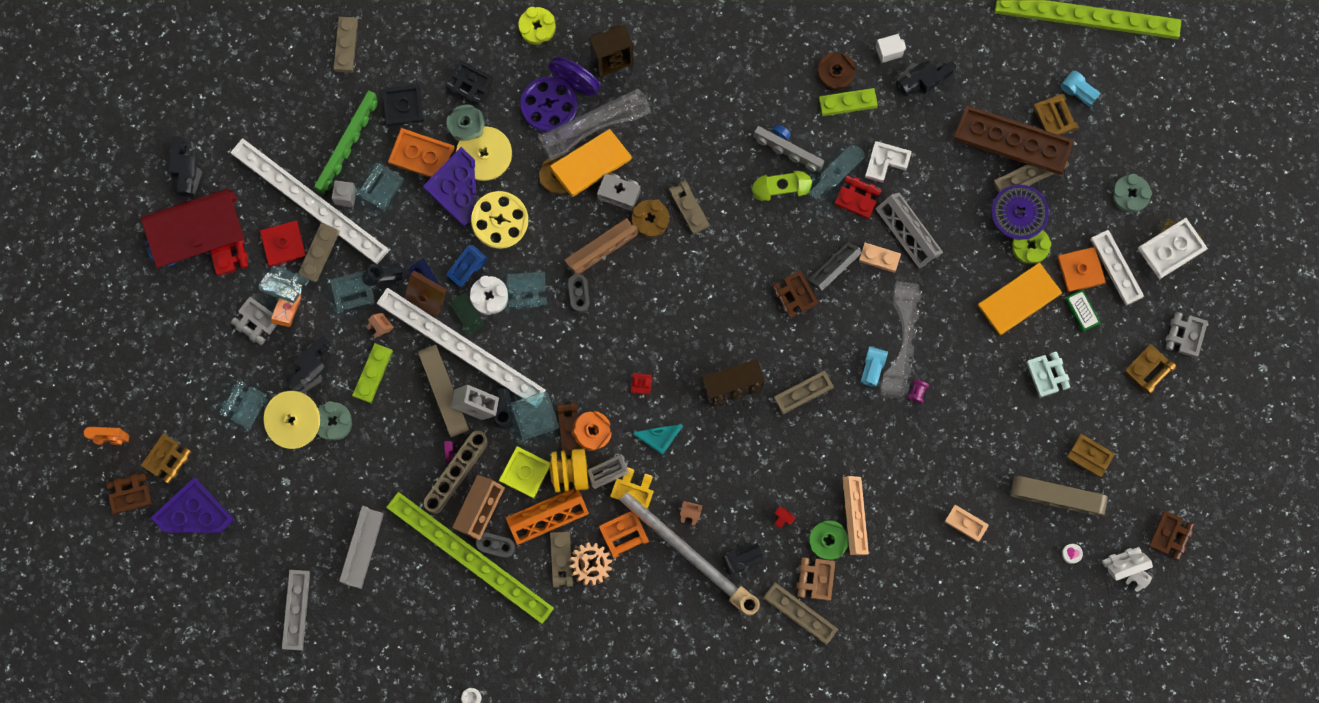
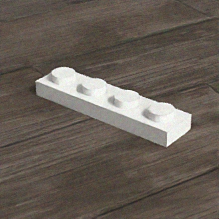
M1109 230L1092 237L1090 240L1096 248L1125 306L1142 299L1144 295Z

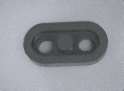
M575 274L568 281L570 303L575 312L582 313L590 305L588 284L583 275ZM577 282L582 284L579 288H576L574 285ZM583 301L584 304L582 306H578L577 302Z
M483 533L481 539L476 540L477 548L482 553L509 558L515 552V545L509 538ZM485 540L490 541L488 547L483 546ZM504 545L509 546V550L507 552L502 551V547Z

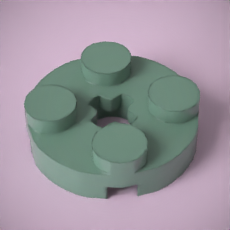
M472 105L458 106L453 110L454 112L451 116L447 117V128L456 141L472 140L480 137L483 133L482 130L485 126L482 112ZM464 120H468V122H470L466 126L461 125L464 123Z
M1136 174L1120 178L1113 187V201L1120 210L1135 213L1143 210L1152 196L1149 184ZM1128 190H1131V191L1134 190V191L1136 192V193H1135L1136 197H1135V198H1134L1133 196L1129 197V196H1128V194H1129V191H1128Z
M332 401L321 405L318 408L320 426L317 434L328 441L340 440L346 437L352 428V418L349 410L344 405ZM330 417H337V424L329 426L328 419Z

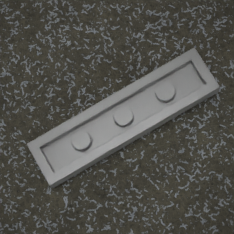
M760 126L755 130L754 138L759 144L768 145L776 153H783L789 156L791 161L795 163L800 162L808 170L820 173L824 160Z
M289 570L282 642L283 650L303 651L310 571Z

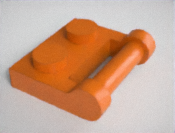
M87 427L84 430V436L88 439H93V442L97 445H102L104 442H110L112 445H122V442L129 443V434L120 428Z
M632 511L599 526L613 558L641 543L646 544L649 542L637 515ZM638 531V537L617 547L614 546V541Z

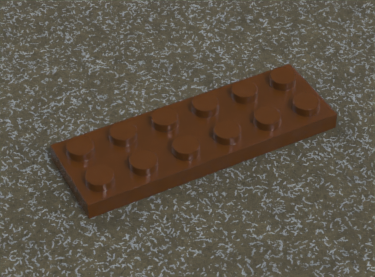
M968 105L954 136L955 141L1062 175L1074 144L1073 139Z

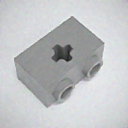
M605 174L597 193L598 200L633 211L641 192V186L636 181L620 179L621 177L616 174Z
M465 385L454 390L451 408L485 420L496 416L499 398L470 385Z

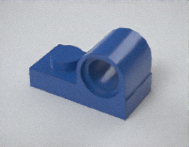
M468 245L446 275L461 287L474 271L479 270L484 265L487 257L474 245Z

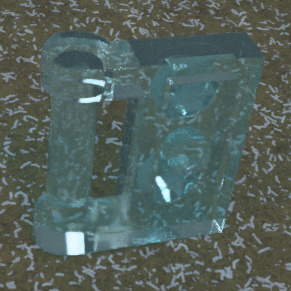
M376 162L373 166L374 170L361 189L358 188L355 194L384 211L404 182V178ZM383 173L384 175L371 194H368L367 192L379 174Z
M365 271L330 280L338 313L365 304H376L372 287L366 285L362 280V275ZM362 292L367 293L366 297L343 303L341 301V298Z

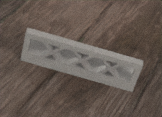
M900 193L890 195L875 208L919 269L943 253ZM887 204L892 208V216L887 215L883 210ZM896 220H901L904 224L903 231L897 229ZM907 235H912L915 239L914 246L908 244ZM918 250H923L927 255V258L922 262L918 257Z
M362 506L339 582L362 589L384 513Z

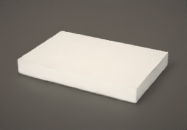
M1184 218L1138 247V250L1159 280L1208 249L1187 218Z

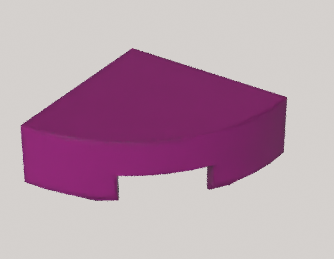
M444 441L446 463L450 464L454 458V444L451 441Z

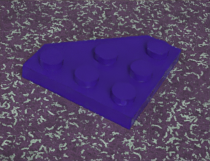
M460 147L422 188L462 227L471 220V214L476 205L475 159Z
M195 477L151 517L165 533H221L235 520Z

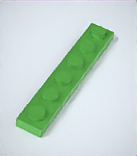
M368 90L314 186L318 193L324 195L326 190L329 191L331 189L334 176L340 173L343 160L349 157L352 144L358 141L361 128L367 125L370 112L374 111L378 105L375 93Z

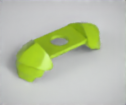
M801 171L770 177L763 175L754 182L752 193L760 201L771 200V195L797 192L798 196H802L810 192L812 179ZM784 179L787 181L788 186L786 189H780L777 186V182Z

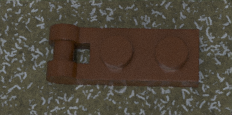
M577 401L565 405L557 403L562 451H565L566 457L571 456L572 450L582 449L572 436L573 424L578 418ZM572 411V417H565L564 412Z

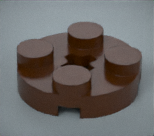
M829 53L822 58L819 64L818 76L820 81L833 91L849 86L855 75L853 60L843 53ZM832 68H840V74H833Z

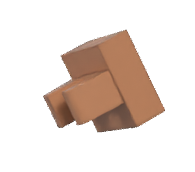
M383 313L372 315L368 319L367 329L374 328L376 330V333L373 335L374 337L388 333L394 328Z
M684 501L680 512L681 522L684 523L685 519L689 517L693 520L692 525H696L700 518L702 505Z

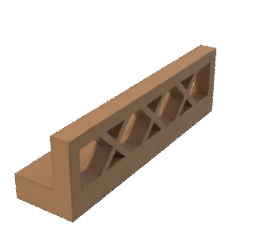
M626 218L566 258L565 263L574 275L580 274L636 237L638 229L635 225L632 226Z

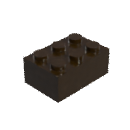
M625 24L613 26L609 31L595 33L589 38L591 59L600 78L634 64L633 42Z
M758 359L704 375L702 376L701 385L707 404L719 406L724 403V400L731 399L734 401L742 398L744 394L754 395L761 392L760 389H763L765 380Z

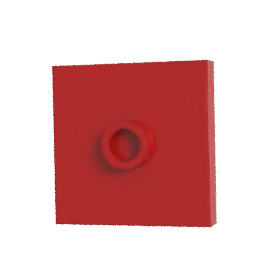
M297 220L260 230L269 267L306 257Z

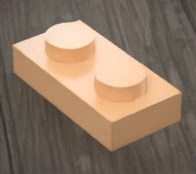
M864 243L859 262L895 273L901 253Z
M954 505L945 520L946 524L976 542L980 541L989 526L957 505Z

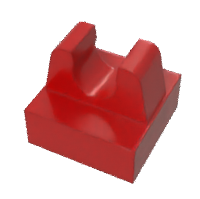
M633 373L631 393L650 395L652 375Z
M780 506L775 512L779 518L774 525L780 529L785 522L791 525L796 516Z

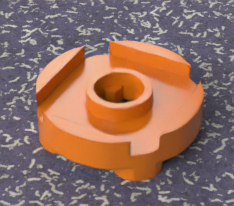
M595 411L586 412L575 420L572 436L579 446L589 451H594L604 447L611 438L609 426L611 425L607 417L602 413ZM588 427H595L594 432L596 435H590Z

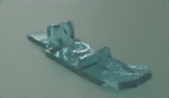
M850 145L821 174L820 182L809 194L816 200L825 190L829 191L831 188L836 187L865 158L864 151L858 146ZM837 170L840 174L837 175L834 171Z

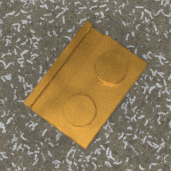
M1080 434L1066 459L1096 477L1101 478L1115 453Z

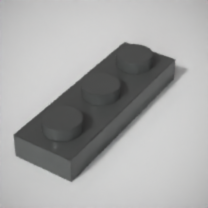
M847 242L808 281L811 285L822 291L845 268L855 261L862 251L859 247Z

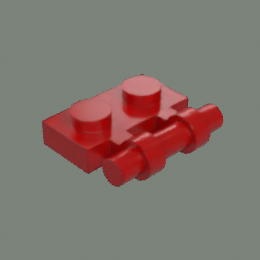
M847 175L844 182L851 185L850 189L842 186L834 205L869 220L877 202L870 199L871 195L879 197L882 190L876 188L874 184L870 183L869 185L860 181V178H853ZM856 187L866 191L865 196L855 192Z
M244 240L211 251L217 276L235 272V264L240 263L241 269L248 267V255L243 247ZM236 247V256L232 255L231 248Z

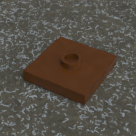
M413 271L410 275L404 299L437 318L440 314L447 289Z

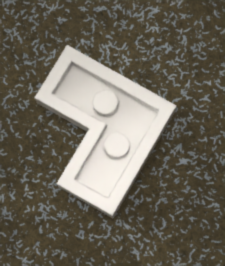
M875 141L865 178L883 183L888 166L906 171L912 151Z

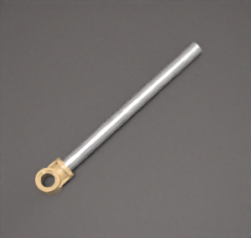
M628 492L625 493L620 501L731 598L728 601L739 609L743 615L751 616L758 611L760 603L755 596L751 595L742 586L738 589ZM746 600L753 602V610L748 611L744 608Z

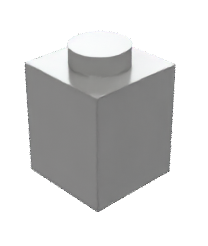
M335 180L332 200L335 205L354 207L357 191L354 183Z

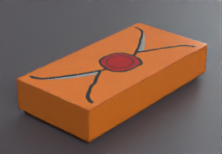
M282 290L272 315L271 323L290 327L300 303L301 294Z

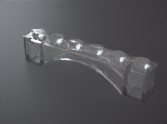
M638 88L542 134L538 138L545 154L551 161L568 153L579 141L595 131L616 123L636 120L651 113V109L646 96Z
M896 281L894 285L892 305L897 311L901 322L902 345L896 361L882 376L879 396L903 399L904 395L908 394L909 383H906L907 375L910 376L912 364H909V357H913L914 346H911L912 338L915 339L917 327H914V320H918L919 309H916L917 302H920L922 291L919 290V284Z

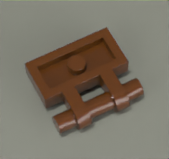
M801 270L784 278L785 287L781 288L779 283L772 285L776 299L779 298L783 306L782 310L784 313H787L790 319L797 316L793 309L798 307L800 312L803 313L819 304ZM789 292L794 299L791 303H789L785 295Z
M146 473L131 474V477L123 479L119 477L107 483L108 490L115 489L116 493L108 495L112 514L115 515L152 505L149 486H140V482L147 480ZM133 485V489L123 491V486Z
M1163 511L1148 547L1165 555L1169 553L1170 549H1173L1175 552L1172 558L1179 561L1181 555L1185 554V546L1188 539H1191L1193 535L1194 524L1187 522L1185 528L1181 527L1182 518ZM1177 533L1181 535L1178 544L1173 542Z

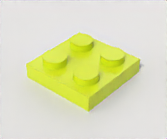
M517 446L499 482L534 499L550 469V462Z

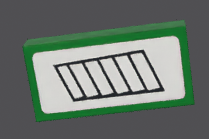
M1084 290L1065 298L1082 332L1101 323Z

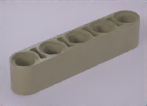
M433 345L418 351L450 436L454 437L469 431L463 413L451 408L454 389L437 346Z
M474 431L470 434L424 499V507L429 513L438 514L442 511L487 447L488 440L482 431ZM476 437L484 438L483 443L480 445H475L473 441ZM466 452L472 453V458L469 461L462 459L463 454ZM455 468L461 469V473L457 477L451 476V472ZM443 484L450 486L449 491L446 493L440 492V487ZM431 500L438 501V506L435 509L428 507Z
M1014 476L1011 496L1014 498L1094 516H1105L1108 496L1022 476Z

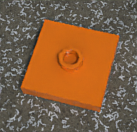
M1095 247L1058 256L1068 293L1106 283Z

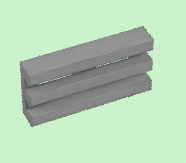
M622 454L587 470L594 489L629 473ZM620 462L619 465H616V466H614V467H612V468H608V467L613 466V465H615V464H617V463ZM604 470L602 473H599V474H597V475H595V476L593 475V474H595V473H598V472Z

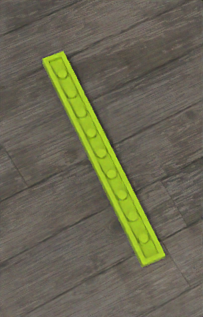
M996 0L995 14L1172 39L1180 37L1181 19L1047 0Z
M398 492L387 506V509L541 624L545 622L554 610V607Z

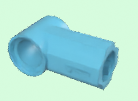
M1072 71L1061 84V88L1065 93L1071 96L1075 95L1089 107L1101 94L1085 82L1083 75L1077 71Z
M869 346L861 383L867 386H877L888 351Z

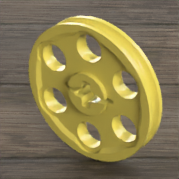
M503 191L491 192L480 198L474 206L471 214V226L474 234L483 244L498 249L508 248L516 244L525 234L528 226V213L524 204L513 194ZM499 198H507L509 201L508 206H500L498 203ZM483 202L490 204L491 210L489 212L481 210L480 205ZM520 210L523 213V217L517 220L513 218L512 212ZM500 215L505 222L497 224V220H494V218H498ZM479 220L486 222L487 228L485 230L477 228L476 223ZM510 228H516L519 231V235L513 238L509 235L508 231ZM493 233H497L500 235L501 241L494 243L491 241L490 236Z

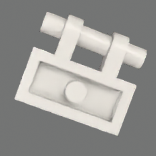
M1139 547L1126 549L1124 553L1112 554L1109 558L1102 560L1104 567L1108 568L1109 574L1116 581L1153 567L1152 561L1141 552Z

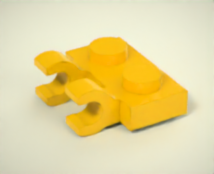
M627 467L629 473L624 475L622 480L616 479L610 497L620 500L628 492L648 509L654 492L649 489L653 477L645 474L641 486L632 484L630 482L634 469Z

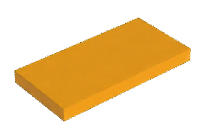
M608 129L552 164L549 169L570 196L574 197L602 179L605 174H610L629 162L632 156L614 133Z
M1038 263L977 306L999 336H1001L1060 296L1062 292L1041 263Z

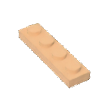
M843 477L850 555H868L861 477Z

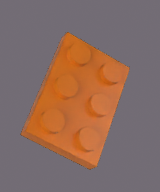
M401 128L388 163L431 178L451 158L455 147Z

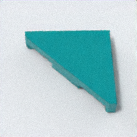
M683 425L635 431L633 435L663 455Z

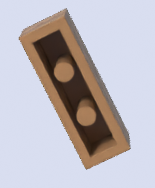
M477 475L452 528L466 536L480 540L505 487L494 480Z

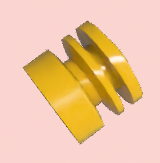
M585 449L572 450L571 459H567L565 451H561L562 460H558L557 451L552 452L550 474L555 492L561 491L560 483H564L565 492L569 490V482L574 483L576 491L589 489Z

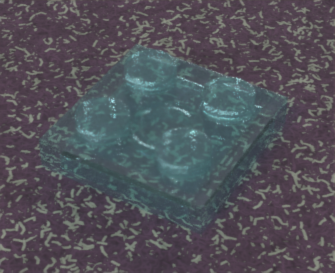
M548 391L511 403L523 440L560 428Z

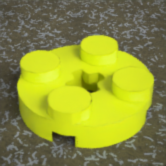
M529 7L519 19L520 33L528 43L538 45L549 41L555 34L554 16L544 8ZM540 22V25L542 27H538L537 30H535L533 24Z

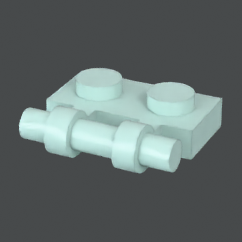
M1057 352L1050 354L1052 359L1050 362H1048L1046 355L1026 362L1039 398L1058 392L1057 384L1060 383L1063 390L1071 388L1068 382L1070 380L1068 374H1065L1062 366V358H1059ZM1055 367L1058 377L1054 378L1051 368Z

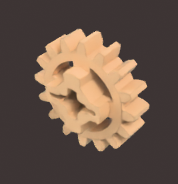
M586 543L585 548L580 545L578 547L579 551L574 550L572 552L575 557L569 559V561L573 562L569 569H574L571 575L578 576L577 582L584 580L585 586L589 582L591 586L596 585V581L599 584L602 583V577L606 579L609 576L606 572L612 570L608 566L612 562V560H607L609 552L604 554V547L598 549L597 543L592 547L590 543ZM585 552H594V554L587 555ZM594 559L592 564L593 567L586 570L588 568L589 561ZM578 562L581 564V571L579 569ZM589 573H593L594 575L598 576L588 577L587 575Z

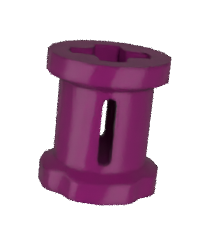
M913 379L911 392L906 398L921 404L924 401L922 398L929 384Z

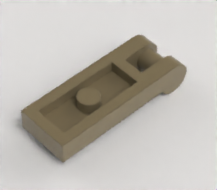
M686 180L680 182V185L668 188L670 195L693 235L710 227ZM684 191L686 196L680 198L678 194Z
M570 532L550 533L553 588L559 587V585L571 587L573 586V576L571 575L572 569H569V566L572 565V562L569 561L571 558ZM559 572H566V577H559Z

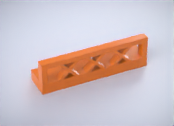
M574 487L567 492L506 517V520L517 545L586 516L589 512L580 491H576ZM581 504L583 510L576 513L571 512L574 506ZM555 514H564L562 519L558 521L553 520ZM541 520L546 522L542 528L535 527L536 523ZM523 528L528 529L526 535L518 538L516 531Z

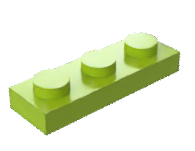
M874 88L819 96L822 116L873 109L878 106Z
M374 343L352 395L354 398L372 403L392 356V349Z

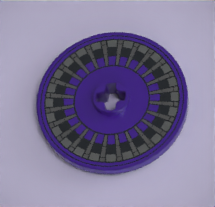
M1018 184L1006 187L996 196L992 204L991 214L996 228L1003 235L1015 240H1027L1037 236L1044 229L1048 221L1049 209L1045 198L1039 191L1033 187ZM1017 208L1019 210H1024L1023 216L1021 214H1016Z

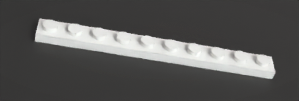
M243 138L230 152L239 161L318 221L340 230L338 236L375 264H378L388 253L389 249Z
M389 288L385 290L378 300V306L506 389H510L511 392L534 407L537 406L546 393L545 389Z

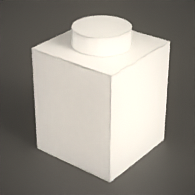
M899 34L878 39L875 46L881 63L901 58L904 50H906L905 42L903 39H900Z

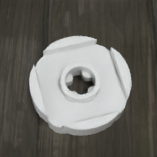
M483 276L473 284L470 291V300L478 312L491 315L505 308L508 302V290L500 279L492 276ZM492 291L494 298L486 300L485 293Z

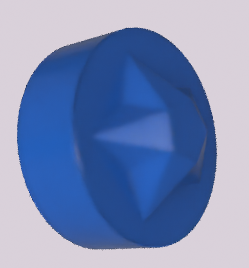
M775 125L771 131L786 141L791 136L790 132L781 125Z

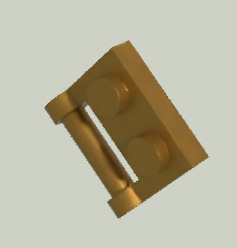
M1064 94L1034 104L1033 108L1043 130L1062 135L1079 128L1077 122H1074L1065 102L1066 97ZM1054 104L1059 105L1062 114L1066 120V126L1063 125V122Z
M1150 344L1124 373L1142 390L1151 395L1159 382L1169 372H1173L1176 369V365ZM1161 363L1164 367L1149 383L1145 382L1144 378Z

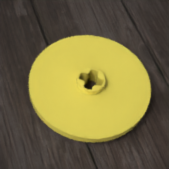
M484 126L480 137L468 141H459L456 149L457 152L462 147L475 159V179L478 181H489L499 177L507 170L512 159V148L508 138L498 129ZM487 150L488 155H484L483 157H481L480 152H485Z
M286 391L279 393L268 403L264 412V426L268 436L277 445L288 449H296L309 444L315 438L320 426V415L316 404L309 396L298 391ZM291 417H295L293 423L288 421Z

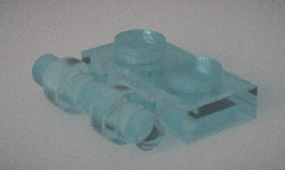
M273 265L271 268L272 273L267 272L259 284V290L294 304L302 292V285L306 286L309 279L302 277L300 273L289 272L285 267L281 266L279 268Z
M545 272L507 275L508 295L516 294V299L508 300L509 307H517L519 309L523 308V306L540 307V305H547V297L539 298L540 292H546ZM533 293V298L522 299V294Z
M239 380L236 386L232 387V393L228 400L222 404L223 408L220 414L227 417L231 411L234 413L231 418L232 421L250 429L268 395L251 386L247 392L242 391L245 383ZM238 396L243 399L237 408L234 406V403Z

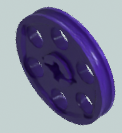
M555 56L548 65L550 71L557 78L564 80L571 88L582 94L596 96L601 88L599 81L590 72L571 60Z
M556 77L538 78L531 82L522 94L521 111L523 117L536 130L542 132L559 131L569 125L576 114L577 101L575 93L571 86L562 79ZM542 83L548 85V89L545 92L538 90V86ZM564 87L567 91L564 95H558L556 93L557 88ZM528 97H534L536 102L533 105H527L525 100ZM546 101H549L550 103H553V104H551V106H552L551 108H548V106H545V105H546ZM564 104H570L572 106V110L570 112H564L562 110V106ZM533 114H540L542 116L539 122L532 121L531 117ZM552 117L560 119V123L555 126L551 125L549 121Z

